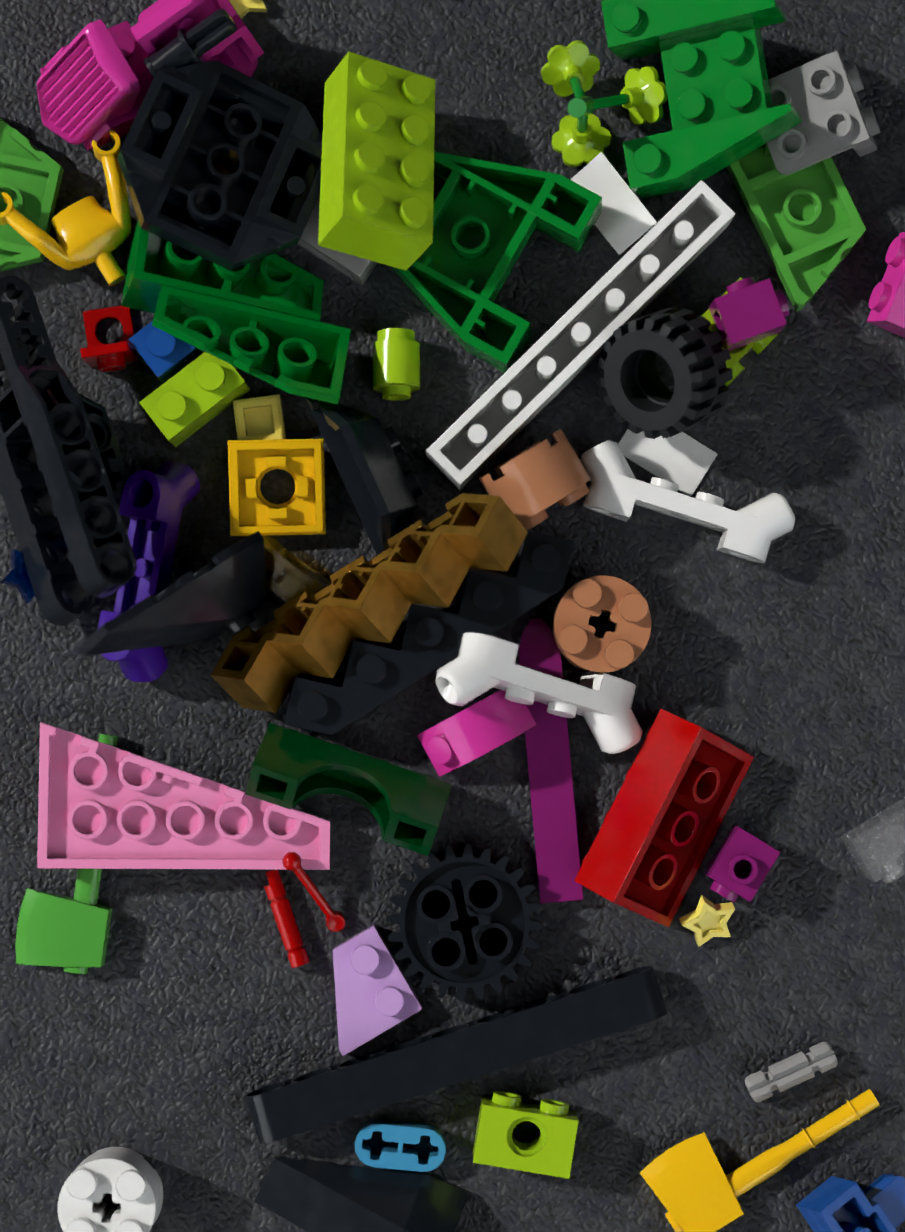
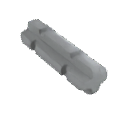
M827 1042L818 1043L810 1047V1052L807 1054L801 1051L768 1066V1072L763 1073L760 1070L745 1078V1085L751 1098L755 1102H761L772 1097V1092L777 1089L781 1093L815 1077L814 1072L818 1070L822 1074L835 1068L838 1065V1061L831 1045Z

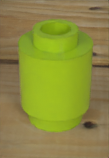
M387 328L377 332V341L373 343V390L381 392L382 398L385 400H408L411 398V392L420 390V343L415 341V331L411 329Z

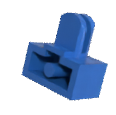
M885 1173L864 1190H861L857 1182L831 1176L796 1204L813 1232H897L896 1228L905 1222V1178Z

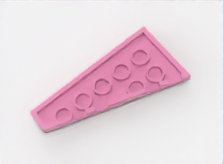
M40 722L37 868L287 870L282 864V859L286 853L296 852L301 857V866L304 870H330V820L295 808L290 810L246 795V791Z

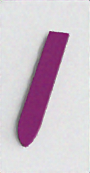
M535 618L530 620L523 630L519 644V665L563 679L560 651L551 628L542 619ZM534 701L532 705L526 706L537 725L525 732L540 903L583 900L582 885L574 881L580 870L567 718L548 713V705Z

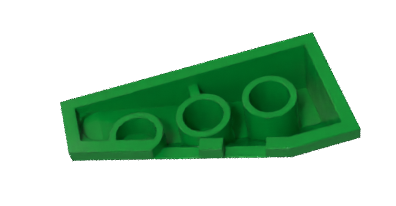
M137 221L126 268L121 306L155 313L161 285L320 322L324 280L275 253L230 271L142 229L139 221Z
M161 285L152 326L289 394L338 405L351 329Z

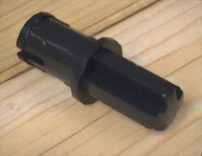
M218 9L187 32L182 28L179 29L176 38L144 59L145 65L154 77L157 69L174 66L177 69L195 62L200 64L204 62V53L236 31V24L225 9Z

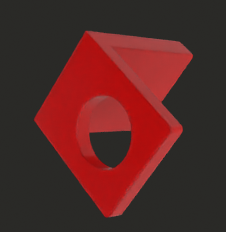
M120 305L83 312L88 347L81 348L80 352L81 358L91 368L97 367L98 372H112L126 368L127 362L139 361L137 350L129 341V338L134 335L130 308ZM114 318L122 324L123 335L117 343L103 344L98 340L96 329L104 319Z

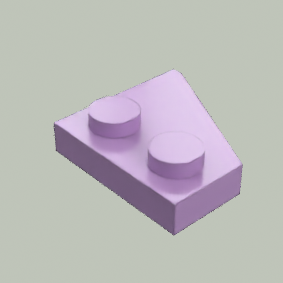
M375 924L333 948L339 1051L342 1056L423 1009L422 1004Z

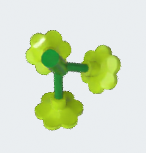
M575 40L569 43L567 47L555 45L548 51V62L541 69L543 82L552 85L554 93L560 97H567L572 93L575 96L568 103L567 109L570 115L560 120L559 131L552 136L551 141L552 148L562 154L563 162L567 166L578 167L583 163L588 164L599 153L602 152L604 154V149L611 144L610 132L606 128L601 127L600 119L592 114L595 109L622 105V107L629 110L631 121L637 125L645 124L646 122L656 123L663 117L662 105L667 101L666 85L659 81L658 72L654 67L645 66L641 69L633 68L628 70L625 74V87L620 92V95L593 99L590 96H586L584 92H587L593 86V76L600 69V61L596 54L589 53L586 43Z

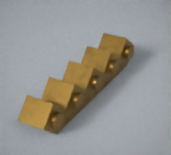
M460 494L445 504L448 512L427 525L421 520L415 522L388 539L390 548L371 560L367 561L362 555L330 575L332 584L313 596H310L306 591L273 611L276 619L256 631L248 626L234 635L210 676L242 708L276 713L286 698L294 678L298 674L333 678L354 639L391 643L411 604L449 607L469 568L507 572L528 532L500 496Z

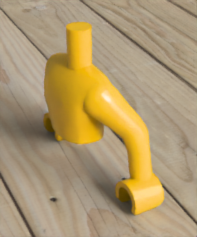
M111 130L109 131L110 138L115 144L111 150H101L97 146L96 141L92 140L94 155L103 165L111 214L97 202L94 196H88L73 203L51 219V223L57 233L58 244L46 231L15 209L10 195L1 192L8 206L5 211L0 213V225L9 224L45 257L65 270L71 271L95 262L109 286H114L124 280L126 276L111 252L130 236L131 215L126 184L117 159L122 147L119 135Z

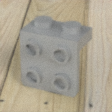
M837 50L768 80L772 107L791 103L801 115L802 123L767 143L775 167L780 174L790 175L851 148L856 151L859 157L878 150L873 136L881 132L871 106L862 109L857 92L863 90L864 85L854 62L846 65Z

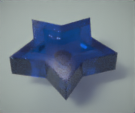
M13 549L10 551L11 570L0 582L16 587L27 604L33 599L35 595L24 564L23 553Z

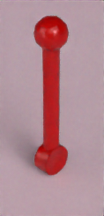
M296 852L286 853L282 859L283 866L296 874L325 914L327 928L332 932L341 931L345 926L344 915L339 911H333L302 868L301 857Z

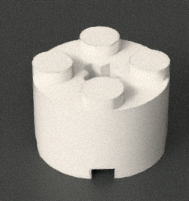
M125 1147L103 1148L88 1156L65 1181L59 1195L58 1218L63 1232H150L163 1204V1185L157 1171L143 1159L144 1157L141 1154ZM107 1193L112 1194V1201L114 1203H119L116 1209L109 1208V1204L103 1202L102 1199Z

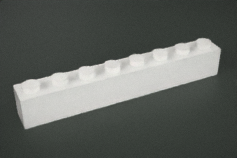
M700 180L426 450L427 458L461 490L604 349L603 347L607 339L615 337L613 332L616 329L634 320L729 226L736 213Z

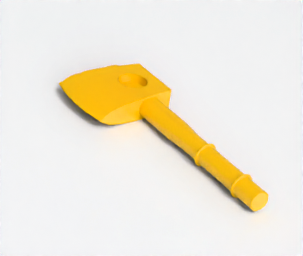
M868 1089L852 1100H846L847 1103L809 1127L802 1128L801 1132L790 1139L764 1151L725 1175L705 1132L690 1137L669 1148L650 1162L640 1174L668 1212L665 1213V1216L675 1232H716L743 1215V1211L736 1198L782 1170L811 1148L815 1149L816 1145L854 1121H860L862 1116L877 1108L880 1104L872 1091Z

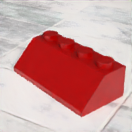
M660 709L647 732V736L631 768L626 774L625 780L610 810L605 815L604 822L589 852L584 857L582 866L574 881L621 907L669 927L754 757L706 729Z

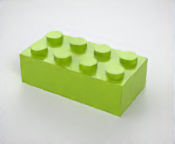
M348 51L326 80L324 86L318 246L407 271L433 243L435 79Z

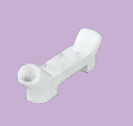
M607 440L587 450L580 459L591 478L589 480L590 492L586 495L583 503L584 507L627 522L631 517L634 505H638L722 532L717 551L742 559L765 563L771 541L792 531L795 524L794 513L786 498L781 494L772 492L734 511L723 507L725 500L712 494L697 492L696 498L678 493L679 485L665 479L652 477L650 483L637 480L618 443Z
M464 633L458 658L437 670L436 686L442 697L450 704L463 706L492 687L506 691L505 699L512 702L532 705L534 701L548 705L547 712L565 718H575L576 714L583 716L601 751L605 753L616 754L633 747L640 741L643 733L631 710L636 685L632 682L606 673L581 676L580 683L575 684L515 664L519 645L497 637L480 633Z

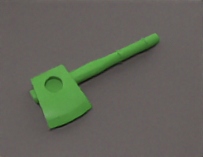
M99 734L98 741L117 747L118 736ZM78 869L74 898L30 888L26 889L17 922L16 964L64 967V972L87 974L88 967L101 968L105 965L113 908L97 904L102 869Z

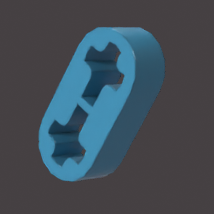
M377 1119L366 1122L358 1130L355 1140V1152L359 1160L365 1165L374 1168L428 1172L436 1169L443 1162L446 1154V1143L442 1132L435 1126L424 1123ZM379 1131L382 1132V1139L384 1141L398 1143V1148L382 1147L380 1155L371 1154V1146L363 1144V1140L371 1139L373 1132ZM421 1136L430 1137L431 1145L437 1146L438 1151L430 1152L428 1159L422 1160L419 1159L417 1150L403 1148V1143L419 1144Z

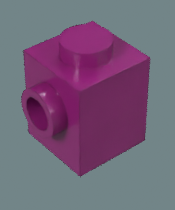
M754 277L739 280L727 286L728 294L715 298L709 307L715 326L723 337V340H721L723 347L729 351L780 333L787 325L785 317L789 316L786 298L781 289L774 290L770 278L758 283L755 282Z
M732 825L704 871L705 875L714 880L710 889L735 903L738 896L751 902L780 852L740 827Z

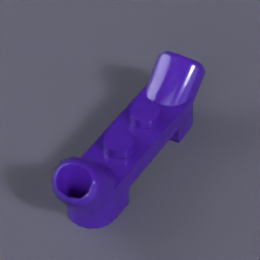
M165 461L154 472L139 470L133 473L126 481L122 491L119 511L121 516L130 518L127 535L136 559L137 569L131 581L117 590L114 612L101 610L98 629L150 595L156 597L169 586L182 510L200 491L197 475L188 465L176 461ZM162 646L101 654L107 660L118 662L124 677L134 682L154 681L165 672L169 665Z

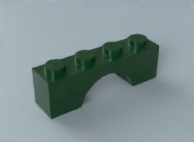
M269 723L252 764L245 794L290 810L302 800L314 795L337 794L349 797L364 805L373 814L379 824L382 841L428 856L452 784L437 780L429 775H423L390 764L385 760L369 757L337 744H331L307 736L296 730Z

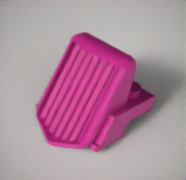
M158 0L142 11L138 17V23L130 28L136 40L150 56L176 38L179 29L182 28L187 32L218 9H225L231 15L237 29L233 34L204 53V62L217 60L252 77L258 65V57L264 54V51L229 0Z
M101 19L87 24L68 45L62 47L40 69L41 76L37 80L36 86L42 124L70 144L79 145L82 143L87 152L93 150L92 140L96 141L98 147L111 142L109 133L111 130L115 131L119 138L128 134L154 78L144 62L148 54L136 40L130 30L131 26L128 21L107 28Z

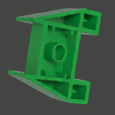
M775 0L601 1L608 48L622 61L661 52L673 130L623 142L630 190L643 199L690 189L700 180L707 179L802 123L801 115L791 103L772 107L760 28L786 21L784 12Z
M434 152V174L442 177L446 182L433 203V243L407 271L389 267L468 353L505 373L517 361L531 337V324L495 304L493 301L535 229L579 253L602 213V197L561 174Z

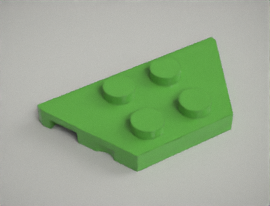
M0 118V213L5 211L8 206L1 192H5L11 196L16 210L50 234L51 219L54 217L64 169L45 152L34 146L15 128L13 129ZM9 224L0 225V272L44 261V255Z
M765 144L764 148L752 151L727 166V169L794 310L798 312L807 305L866 232V228L832 157L790 175H782L777 171L768 145Z

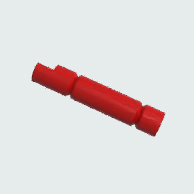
M272 869L266 872L269 885L264 886L268 900L271 901L270 906L285 950L288 951L287 956L291 968H296L310 961L306 949L302 947L303 941L289 900L285 897L286 891L279 870Z

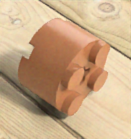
M562 429L550 434L555 442L552 445L548 439L542 442L538 441L495 467L494 470L499 477L494 480L490 474H484L479 478L488 495L500 496L526 530L547 519L549 516L544 509L558 502L560 506L565 505L566 507L590 492L585 483L591 478Z
M593 576L573 585L559 600L552 618V632L559 651L570 664L590 673H608L627 667L644 651L651 633V615L646 599L634 586L617 577ZM603 612L608 615L607 622L613 625V631L605 632L601 638L594 636L595 627L588 624L590 618H597Z

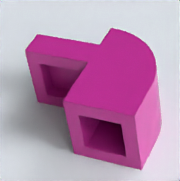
M499 690L423 731L417 737L438 776L441 777L536 726L537 724L526 704L505 699L506 691Z

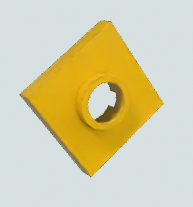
M324 438L228 440L230 536H250L257 531L262 536L326 534ZM270 470H285L294 479L295 492L286 503H271L261 493V480Z

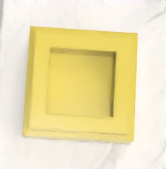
M280 394L233 400L238 440L286 439Z

